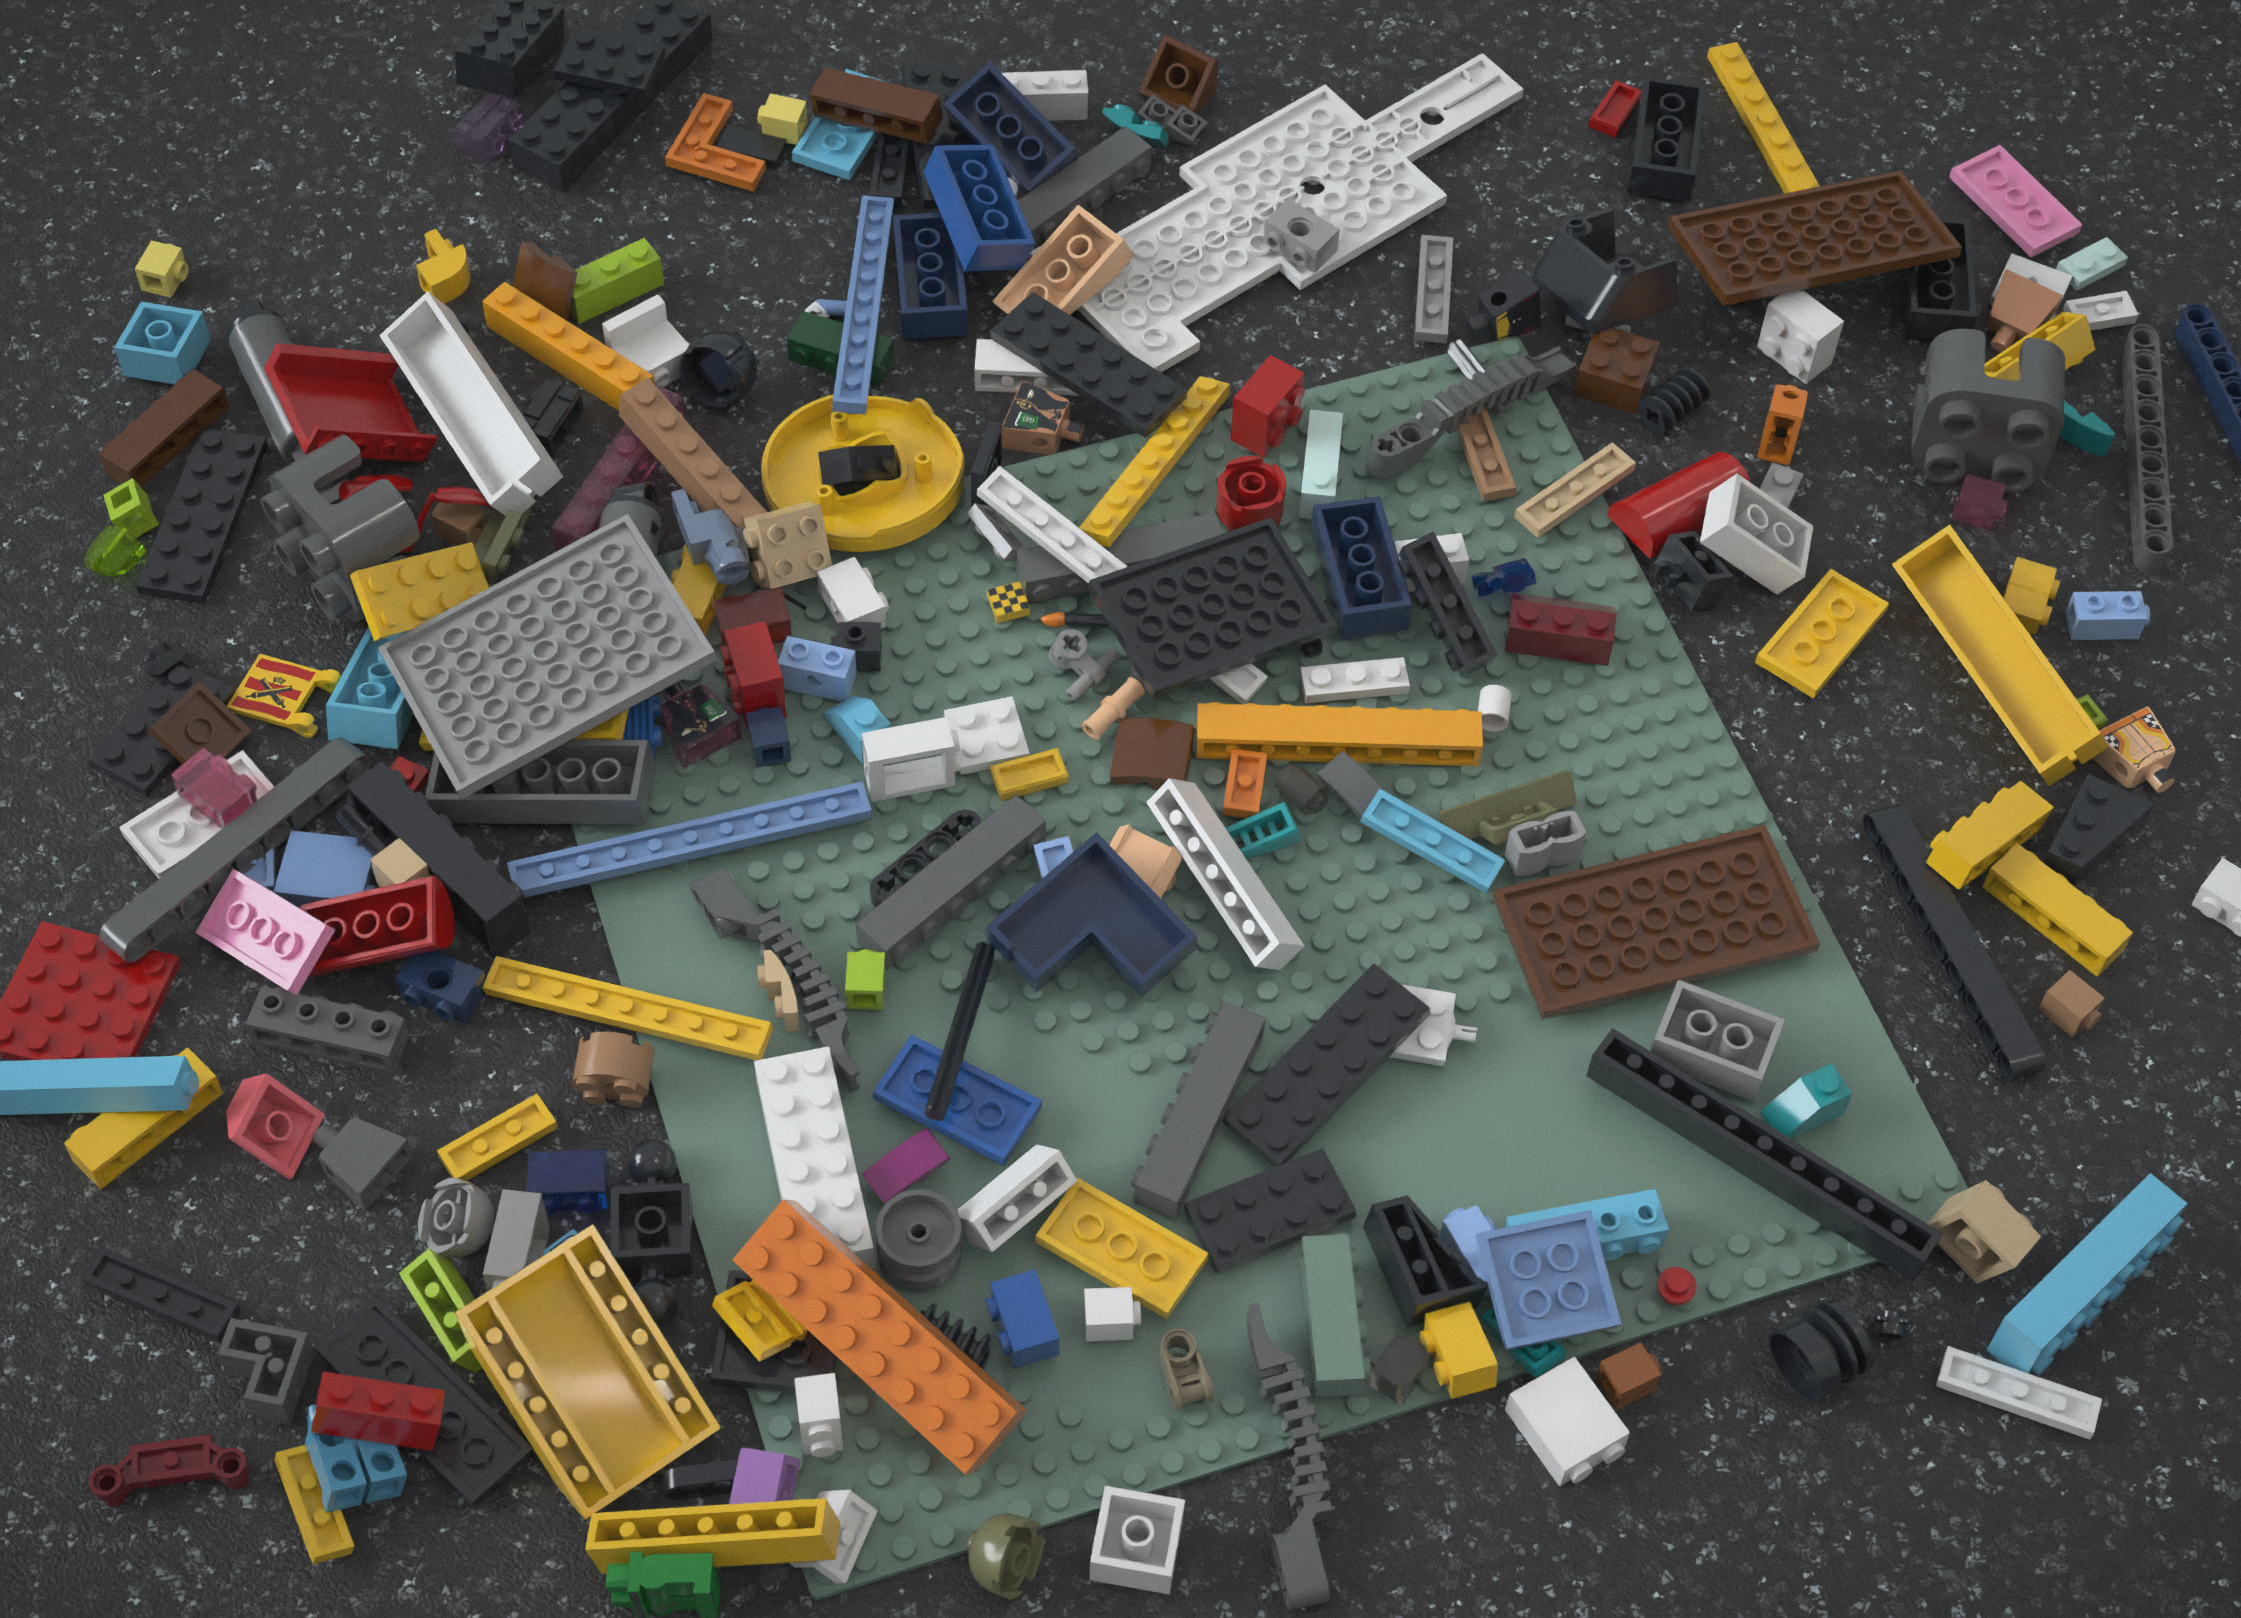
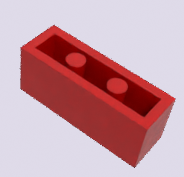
M323 1372L317 1394L311 1432L433 1451L441 1423L445 1390Z

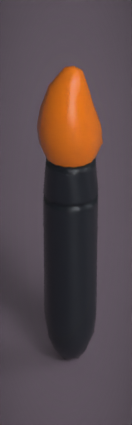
M1055 612L1041 617V621L1045 625L1054 628H1061L1065 625L1070 627L1111 628L1103 614H1064L1062 612Z

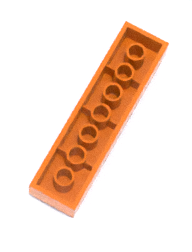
M783 1199L733 1258L732 1261L964 1474L976 1473L1028 1412L1027 1409L797 1201Z

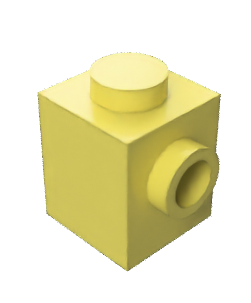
M770 93L766 104L761 105L758 112L757 121L762 126V134L786 139V143L797 145L808 124L807 102Z
M156 241L150 242L135 267L141 290L172 298L180 282H183L188 274V264L185 262L182 248L172 244Z

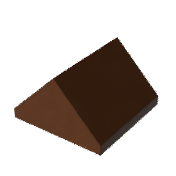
M1164 34L1139 92L1148 97L1154 94L1176 110L1181 105H1184L1197 114L1216 93L1218 60Z

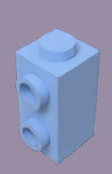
M2141 591L2073 592L2066 608L2065 616L2071 640L2139 639L2144 626L2149 624L2150 610L2148 605H2144Z
M1477 1205L1466 1210L1464 1208L1455 1209L1444 1218L1439 1237L1452 1252L1458 1251L1464 1258L1462 1263L1476 1279L1481 1277L1488 1285L1476 1235L1481 1232L1496 1230L1492 1219L1488 1215L1484 1216ZM1489 1287L1487 1288L1483 1298L1490 1295Z

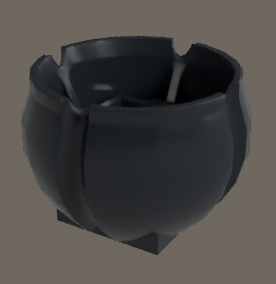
M715 330L701 334L687 346L680 359L679 371L684 387L693 388L692 397L707 407L724 408L737 403L748 395L756 381L757 365L760 361L737 331L731 333ZM725 360H728L730 362V367L725 362Z

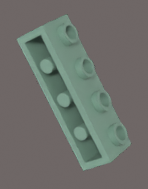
M1349 1234L1302 1236L1300 1263L1314 1397L1362 1395L1364 1381L1371 1379V1366L1369 1356H1362L1361 1344L1367 1341L1365 1320H1358L1357 1308L1362 1307L1363 1304L1361 1284H1354L1353 1272H1358L1359 1267L1357 1248H1350Z

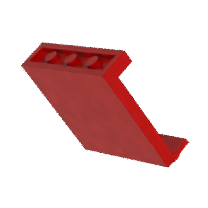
M276 343L264 366L265 372L304 454H309L344 434L359 447L361 458L425 462L438 439L436 435L419 434L392 379L399 367L392 354Z

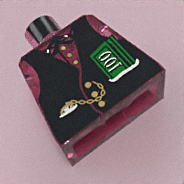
M676 682L664 689L663 696L667 702L663 703L660 707L662 724L684 769L742 738L739 716L706 685L699 684L686 691L679 682Z

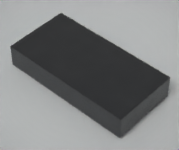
M727 125L716 147L764 160L766 167L777 169L787 148L786 139Z

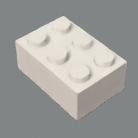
M1735 474L1709 492L1700 543L1775 594H1779L1805 577L1813 526L1739 474Z

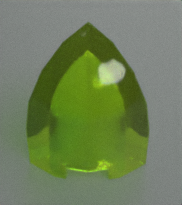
M106 526L87 550L84 562L85 566L96 574L115 577L125 574L135 566L147 550L124 527Z

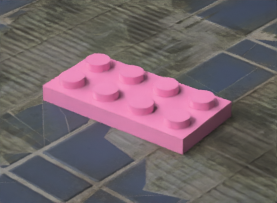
M2001 145L1951 170L1949 178L2031 258L2079 234L2082 224Z
M232 869L195 933L282 988L297 995L335 929L245 874Z

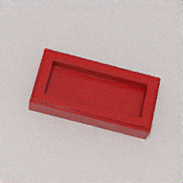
M1616 80L1589 119L1588 127L1617 138L1638 107L1641 90Z

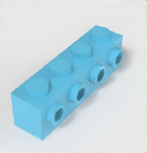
M1656 1189L1509 1216L1506 1218L1504 1226L1505 1228L1591 1210L1605 1261H1613L1622 1257L1623 1254L1639 1252L1640 1254L1653 1253L1664 1246L1669 1231Z

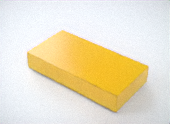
M1058 748L990 766V775L1001 801L1011 799L1015 795L1019 797L1069 783V775Z

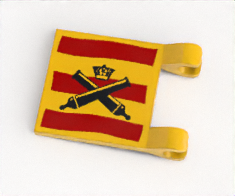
M259 654L227 707L233 713L286 727L303 737L312 738L317 732L318 726L313 724L314 717L311 714L300 713L316 686L332 694L341 675L336 670L328 669L321 671Z

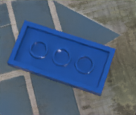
M911 1034L873 1090V1099L1005 1166L1042 1109V1100L962 1060L945 1118L942 1121L928 1119L925 1116V1107L943 1050Z

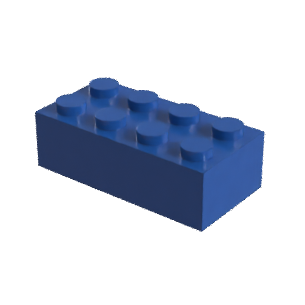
M994 145L935 146L925 167L924 175L964 271L1021 270L1036 243Z

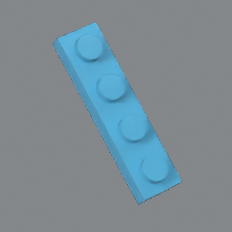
M1380 788L1360 821L1484 893H1487L1505 862V859Z

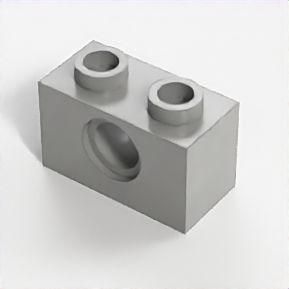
M1287 199L1265 220L1263 243L1270 249L1278 251L1293 260L1297 265L1316 273L1338 251L1340 229Z

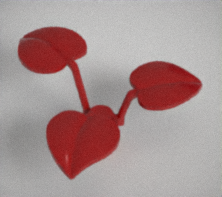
M399 475L360 476L354 480L344 481L339 485V498L342 502L380 479L390 481L398 491H411L413 489V482ZM470 487L437 488V493L429 494L416 523L419 533H421L423 522L432 503L435 501L493 507L488 503L480 490ZM414 544L410 545L409 547L405 548L400 552H409L414 550Z

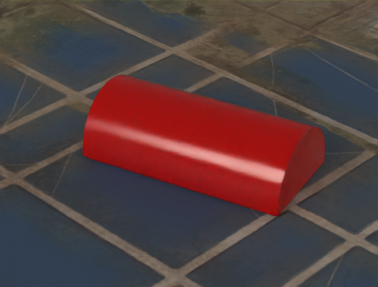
M1717 452L1612 504L1607 512V516L1649 559H1652L1660 554L1670 534L1696 531L1698 535L1702 533L1710 491L1735 474H1739L1749 482L1750 479L1744 467L1737 459L1728 453Z
M436 876L300 905V909L335 929L308 978L445 949L451 945L454 938L455 919L452 903L446 888Z

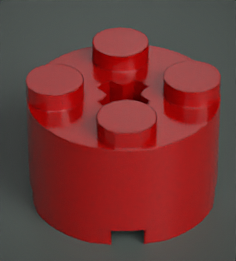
M1257 456L1239 457L1226 465V469L1222 474L1220 473L1218 478L1216 511L1221 522L1228 527L1229 532L1270 517L1277 527L1280 525L1284 512L1286 478L1283 471L1276 464L1273 463L1271 466L1263 462V458Z

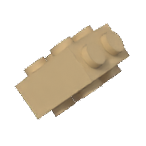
M804 502L744 518L746 528L743 530V537L751 551L753 562L750 564V571L758 586L769 589L817 577L818 571L832 566L820 504Z

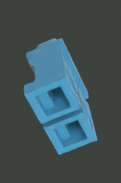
M315 1405L309 1407L307 1414L308 1432L305 1445L308 1453H310L311 1462L317 1472L323 1492L322 1503L325 1513L361 1505L363 1496L366 1504L401 1496L407 1472L396 1445L311 1432Z

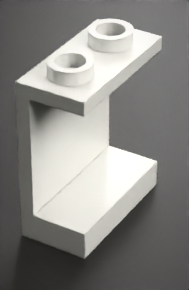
M658 294L602 323L605 345L654 376V384L658 389L680 378V359L689 344L667 320L665 302Z

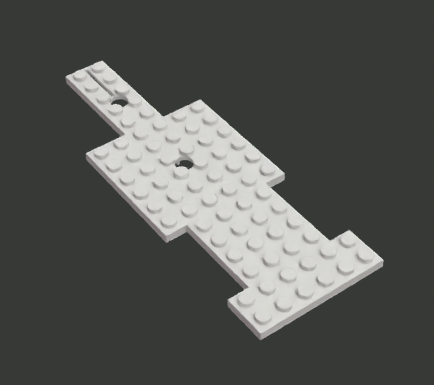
M1483 53L1367 120L1358 115L1328 86L1323 85L1180 166L1179 176L1193 190L1116 233L1124 239L1134 257L1113 281L1077 310L1107 339L1159 372H1163L1200 350V341L1185 327L1278 271L1284 274L1301 290L1445 205L1447 194L1411 162L1521 99L1523 88ZM1423 113L1431 116L1441 114L1444 120L1440 124L1429 125L1424 123L1420 116ZM1304 182L1312 185L1321 183L1325 189L1320 194L1311 195L1305 193V187L1301 185ZM1287 199L1340 229L1338 251L1316 273L1297 265L1293 260L1278 251L1270 249L1263 243L1265 220ZM1040 247L1034 249L1031 252L1029 259L1037 252V250Z

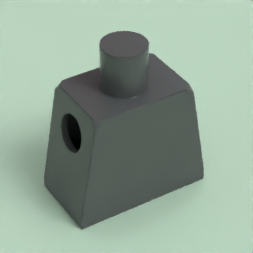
M359 1118L350 1119L340 1131L325 1123L319 1127L313 1138V1142L323 1148L319 1155V1160L324 1173L364 1211L371 1206L412 1158L407 1139Z

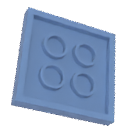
M1591 1210L1481 1232L1476 1235L1505 1351L1616 1328L1621 1325Z

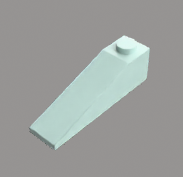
M1310 410L1299 518L1312 519L1313 505L1335 502L1343 413Z

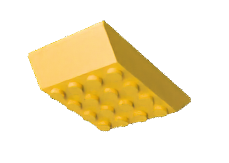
M593 1224L455 1312V1316L473 1354L557 1487L584 1520L721 1429Z

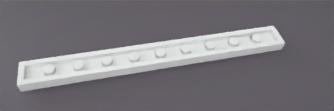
M999 466L977 489L978 497L1087 583L1091 579L1128 567L1002 467ZM1250 663L1209 679L1243 705L1265 684L1268 676Z

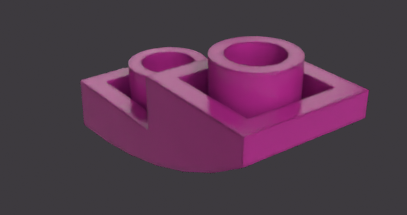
M926 1128L886 1154L865 1170L862 1175L881 1201L886 1204L888 1200L901 1192H905L917 1181L922 1183L951 1158L929 1129Z

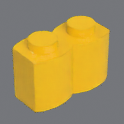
M2016 557L2003 599L2027 632L2036 635L2039 625L2046 627L2052 611V607L2047 606L2048 599L2054 600L2058 591L2060 581L2054 579L2057 569Z

